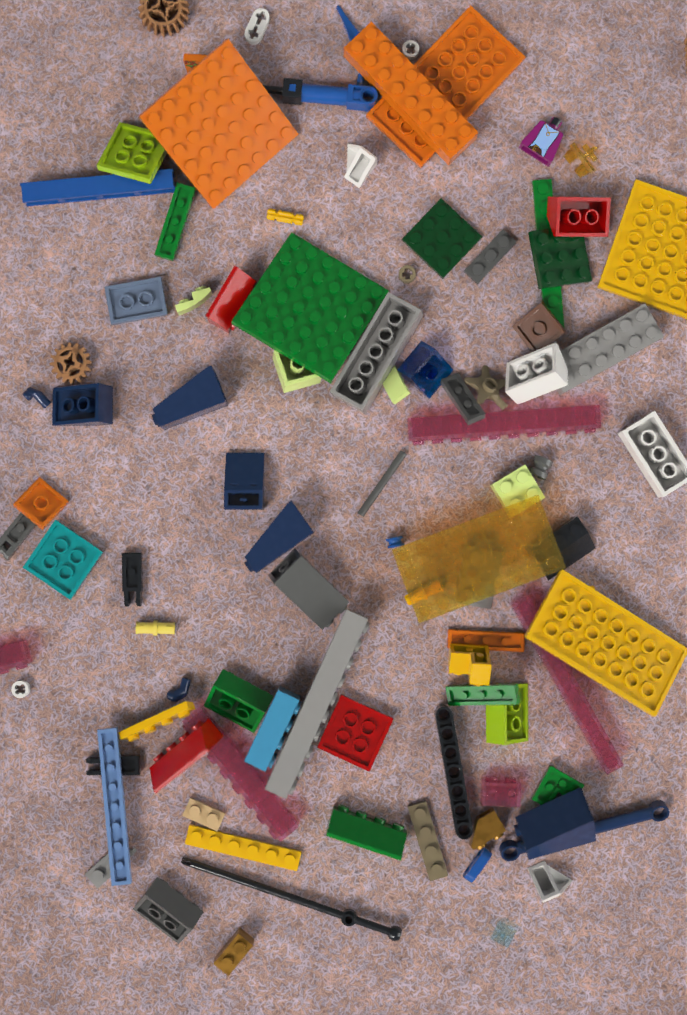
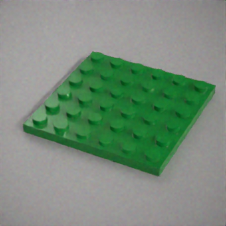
M291 232L233 318L231 324L327 382L332 383L389 290Z

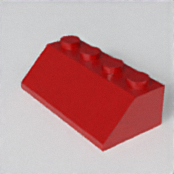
M209 718L203 723L200 720L192 727L193 731L191 733L187 731L178 738L180 740L178 744L174 741L168 746L166 754L161 752L153 759L155 763L150 767V774L155 793H158L209 752L224 737Z

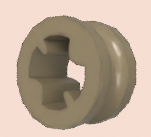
M405 265L399 270L401 282L409 284L415 279L416 271L412 266ZM405 270H409V272H412L413 275H410V279H405L406 277H402V274H404Z

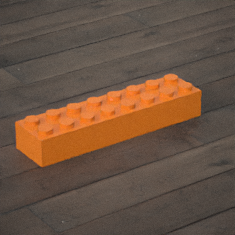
M372 21L343 48V57L377 90L448 166L477 139L478 131Z

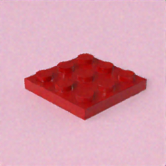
M341 694L317 748L370 772L393 718Z

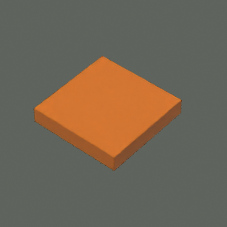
M39 477L13 503V506L40 529L44 530L66 507L69 501Z

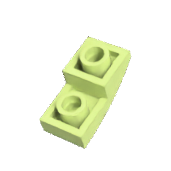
M206 286L196 288L194 292H191L193 300L183 299L179 301V304L175 305L177 313L182 315L202 305L211 297V288H206Z
M395 365L383 382V386L394 404L410 394L404 383L405 380Z

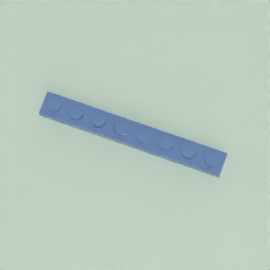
M118 727L101 728L97 730L111 886L128 885L132 883Z

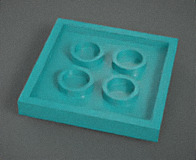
M55 520L23 568L72 600L104 552L58 520Z

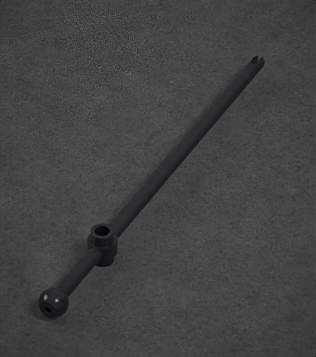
M187 857L182 858L185 861L191 862L189 864L181 861L183 865L341 919L345 926L357 924L386 934L392 941H398L401 937L402 929L400 927H387L358 917L352 909L341 911Z

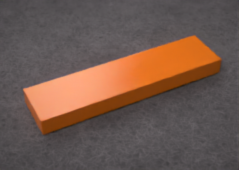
M448 629L447 648H450L451 643L485 645L492 651L524 652L525 633Z

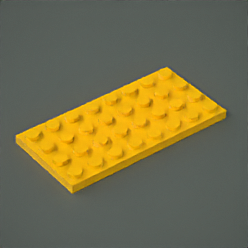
M563 569L559 570L524 635L528 640L652 717H656L687 655V648Z

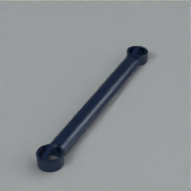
M656 800L646 808L594 821L595 834L652 819L660 822L668 818L670 811L664 801ZM664 808L660 814H653L656 809ZM506 840L501 843L499 851L505 861H514L520 854H524L520 848V841ZM508 848H515L511 854L504 853Z

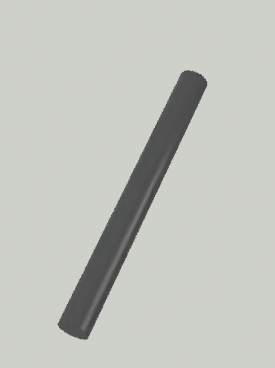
M403 451L398 453L357 512L362 517L365 516L407 455Z

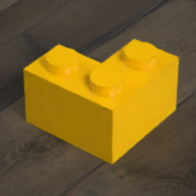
M450 643L449 673L455 675L468 674L469 684H474L475 686L489 685L491 673L489 647L485 645Z

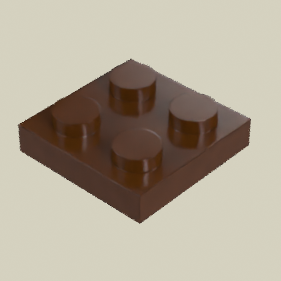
M544 302L538 304L512 326L531 352L552 344L566 333V330Z

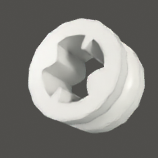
M413 40L406 41L402 48V54L408 60L415 59L419 54V45ZM408 46L410 48L411 46L414 47V54L412 52L410 54L407 53Z
M19 680L12 685L11 691L15 697L23 698L29 694L31 687L27 681ZM17 685H24V690H26L25 693H18V688H16Z

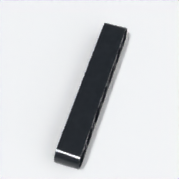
M441 704L436 707L434 715L453 824L457 836L460 839H468L473 834V826L452 710L447 705ZM441 710H448L449 714L446 718H439L438 714ZM446 728L452 730V734L448 738L442 736V731ZM448 748L455 749V754L451 757L445 755V751ZM457 767L458 773L451 776L448 774L450 768ZM455 786H460L462 791L460 794L455 795L452 793V789ZM459 805L465 807L464 812L461 814L455 812L456 807ZM461 825L468 826L466 832L461 833L458 831Z

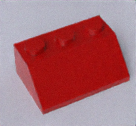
M548 197L547 218L553 236L608 237L611 198Z
M234 266L206 314L208 321L227 333H230L231 330L234 331L236 326L231 324L232 320L256 286V280L237 266Z

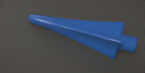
M337 5L336 9L351 41L360 32L351 23L342 8Z

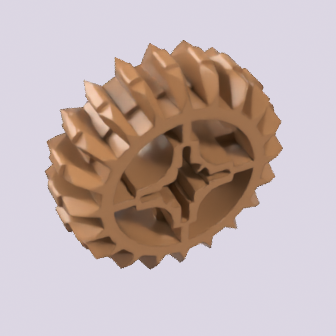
M156 0L139 1L141 4L138 6V10L141 12L139 13V18L142 20L143 26H147V30L149 32L153 31L156 36L161 32L162 37H165L166 32H168L172 37V30L179 34L178 26L184 28V22L189 20L187 15L190 14V10L188 9L189 3L187 0H174L176 2L158 0L154 6L151 5ZM162 4L164 5V8H166V16L162 12ZM178 11L177 15L170 20L171 16ZM154 17H155V19L160 18V19L164 20V22H158V21H155V20L152 19V18H154Z

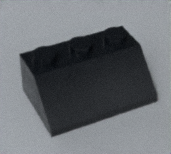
M578 516L571 518L527 548L548 581L555 577L559 570H565L596 549L589 532Z

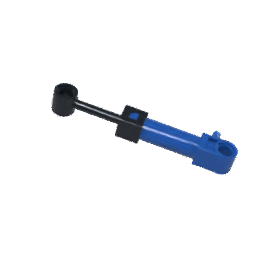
M360 73L358 74L356 85L348 84V87L303 83V80L289 78H284L283 87L263 85L269 94L282 95L283 104L301 105L302 102L338 105L346 106L347 110L369 112L378 101L377 90L373 86L364 85V77ZM371 97L372 100L366 101L364 98Z

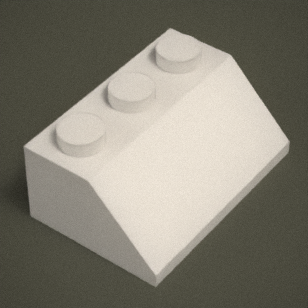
M556 342L509 361L506 364L505 392L517 404L568 385V369Z

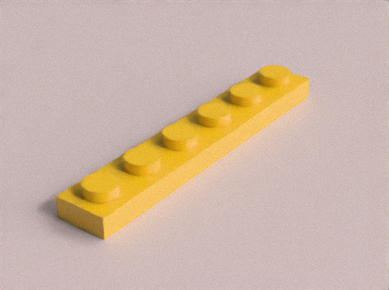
M189 824L185 840L186 845L294 871L298 869L302 853L300 850Z

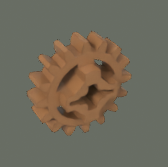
M68 342V347L61 344L60 351L56 348L54 349L57 354L56 356L51 355L54 362L49 363V365L55 367L51 372L57 374L56 379H62V382L65 384L69 380L70 384L74 385L75 380L81 383V377L88 378L85 373L92 371L88 368V365L93 364V362L88 360L91 357L89 353L84 354L87 350L86 348L82 347L80 349V345L77 343L73 347L72 343ZM79 354L82 356L83 364L79 361ZM68 361H70V362H71V361L75 362L74 366H73V365H70V366H69V365L67 364ZM59 363L63 366V373L60 370ZM80 370L78 374L73 375L74 372Z

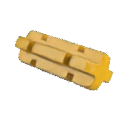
M271 208L267 211L268 220L277 219L279 222L290 224L293 222L295 225L300 226L304 222L303 214L296 213L294 215L292 212L276 211V209Z

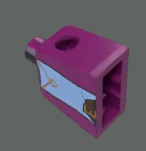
M552 117L548 124L541 120L522 140L519 149L549 167L564 135L558 131L562 124L561 120Z

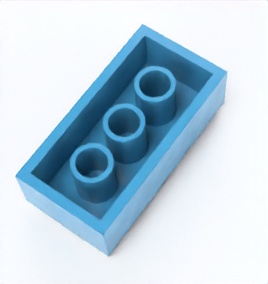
M281 686L279 687L244 762L265 772L267 767L272 768L277 756L275 750H280L284 743V731L289 732L294 720L291 717L293 714L297 715L301 707L300 695Z

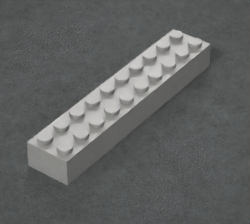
M346 608L270 774L265 790L285 799L288 794H293L297 785L296 776L301 777L305 768L303 761L305 758L309 759L312 753L313 745L311 743L313 740L317 741L321 733V727L319 726L321 722L325 724L329 715L327 708L329 704L333 706L337 697V692L335 691L337 687H342L345 680L343 673L345 669L349 670L354 660L351 657L353 651H358L361 645L359 638L362 633L366 634L370 625L367 622L368 617Z

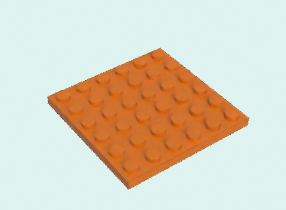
M229 39L223 41L138 116L212 209L217 207L299 135Z

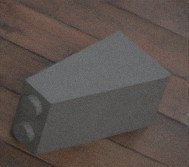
M295 548L268 575L273 584L322 630L325 627H329L336 615L343 613L348 606L349 601Z

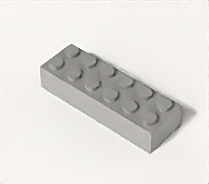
M388 292L331 388L330 393L332 396L366 415L383 386V382L393 369L423 317L422 310Z
M646 304L639 306L560 350L568 369V385L556 389L559 395L664 337Z

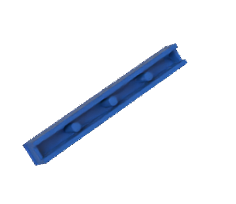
M173 169L158 170L151 184L111 174L20 183L23 203H26L28 207L174 193L175 173Z

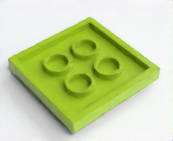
M119 122L97 163V168L99 171L151 184L167 152L148 129Z

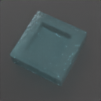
M498 921L490 939L508 948L517 930Z

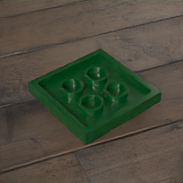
M440 198L402 238V241L444 279L482 239V236Z
M551 229L534 230L528 233L538 289L583 284L592 281L584 237H554Z

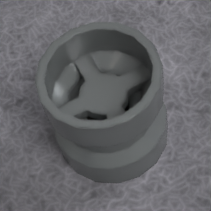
M535 455L533 460L534 466L530 467L529 471L531 475H537V478L546 480L548 476L546 470L552 467L553 462L542 456Z

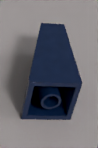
M212 365L206 367L153 408L154 414H152L155 425L166 430L229 406Z
M292 501L286 504L245 556L247 561L244 563L250 572H260L314 534Z
M578 788L516 816V825H513L516 836H520L522 840L519 842L521 851L526 853L528 860L596 841L594 819L582 788Z

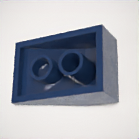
M94 383L53 388L52 426H101L113 424V386Z

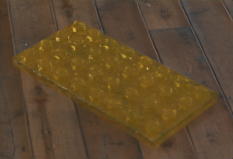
M539 495L392 549L419 623L566 569Z

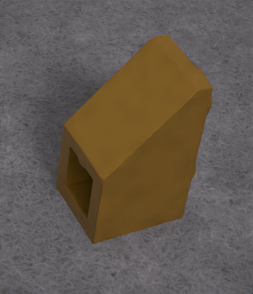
M493 807L475 818L473 834L469 841L472 850L484 848L487 845L486 842L491 839L497 840L504 835L503 832L506 831Z

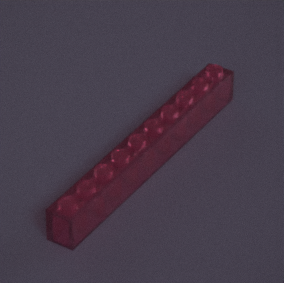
M600 405L485 413V419L467 425L461 414L407 418L408 443L413 442V446L424 445V441H432V444H443V440H451V443H460L462 439L470 438V442L482 441L481 437H489V440H500V436H508V439H517L523 434H527V438L539 437V433H546V436H557L558 432H565V435L577 434V431L584 430V434L596 433V429L601 428Z
M525 594L509 603L526 633L537 613V609L529 595ZM530 641L603 772L608 775L624 766L567 663Z

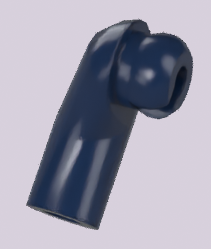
M32 387L27 388L23 392V396L28 401L34 397L43 408H46L51 403L41 391Z
M182 677L180 687L176 690H169L167 699L171 702H178L185 698L188 694L191 679Z

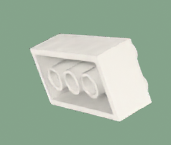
M655 411L645 415L617 433L658 498L668 495L687 483V461Z

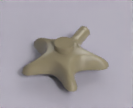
M483 365L480 377H466L464 379L466 384L477 391L478 404H483L488 399L496 403L502 411L508 407L499 395V390L505 387L506 379L492 378L488 366Z

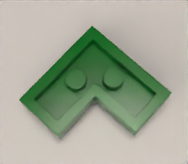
M549 765L531 799L542 805L554 800L557 793L565 795L578 788H583L584 784Z

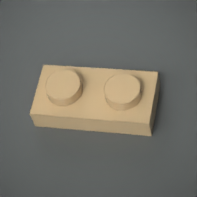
M190 797L182 816L218 831L225 812Z

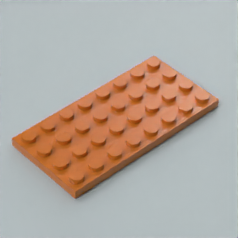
M470 5L422 55L414 66L468 120L517 69L526 57ZM383 97L366 114V117L420 168L436 153Z

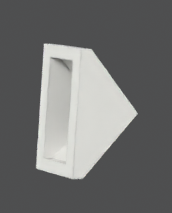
M348 143L347 172L344 177L360 188L376 167L377 157L363 146Z
M545 861L527 868L543 903L560 896L573 881L548 866Z

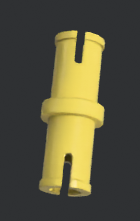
M158 620L153 622L136 621V634H153V636L158 634L175 635V622H158Z

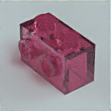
M486 776L485 779H481V805L520 807V781H516L515 777H505V780H497L496 776Z

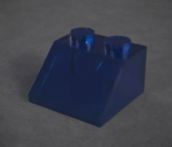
M423 341L418 344L397 369L408 382L429 399L441 386V379L448 377L453 372V368L439 352Z

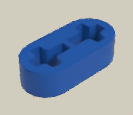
M485 847L480 849L463 873V877L472 883L491 858L492 852Z

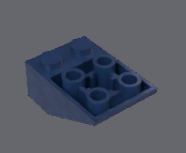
M226 453L224 510H264V453Z

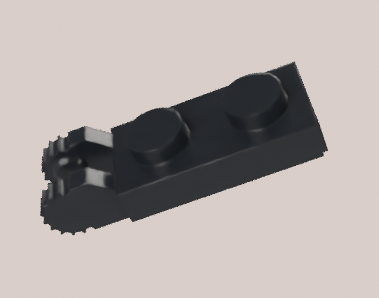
M122 553V592L124 591L125 607H129L131 603L129 591H136V605L142 606V553Z
M140 754L121 755L122 776L141 774ZM100 757L86 758V763H100ZM101 769L86 770V775H101Z

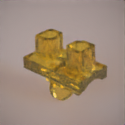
M573 142L570 145V149L564 155L567 162L571 164L579 158L582 164L574 171L580 178L585 177L589 173L593 174L596 172L587 158L590 157L595 162L598 158L594 153L598 148L594 146L590 149L586 143L582 146L586 152L583 154Z

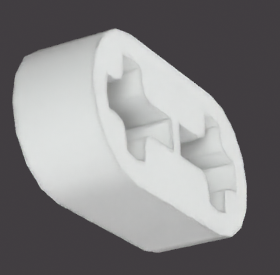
M256 9L246 27L245 39L251 45L260 43L269 25L270 17L266 9ZM262 14H264V18L266 20H261L260 24L258 25L257 16H261ZM256 28L258 37L251 39L249 33H253Z

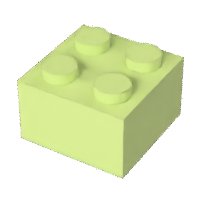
M274 350L273 361L284 393L321 382V377Z
M526 465L519 467L490 485L509 518L516 516L545 498Z

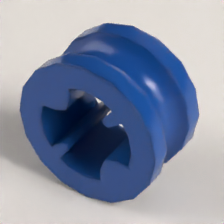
M403 536L386 539L389 542L387 547L403 546L404 543L401 541Z

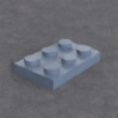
M161 277L104 287L111 325L168 315Z

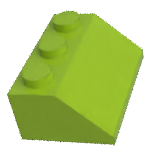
M518 683L521 703L517 705H486V743L509 745L528 741V683Z

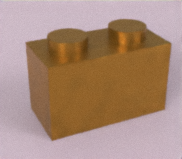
M239 927L217 954L213 964L229 976L253 947L255 939Z

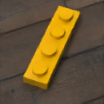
M185 701L118 732L120 739L132 742L139 739V735L143 733L150 734L157 730L156 727L160 725L167 726L172 724L173 719L178 717L179 719L185 718L190 715L191 711L195 710L194 703Z

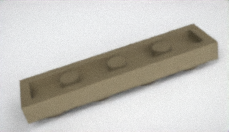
M426 800L407 806L429 880L433 881L448 876Z

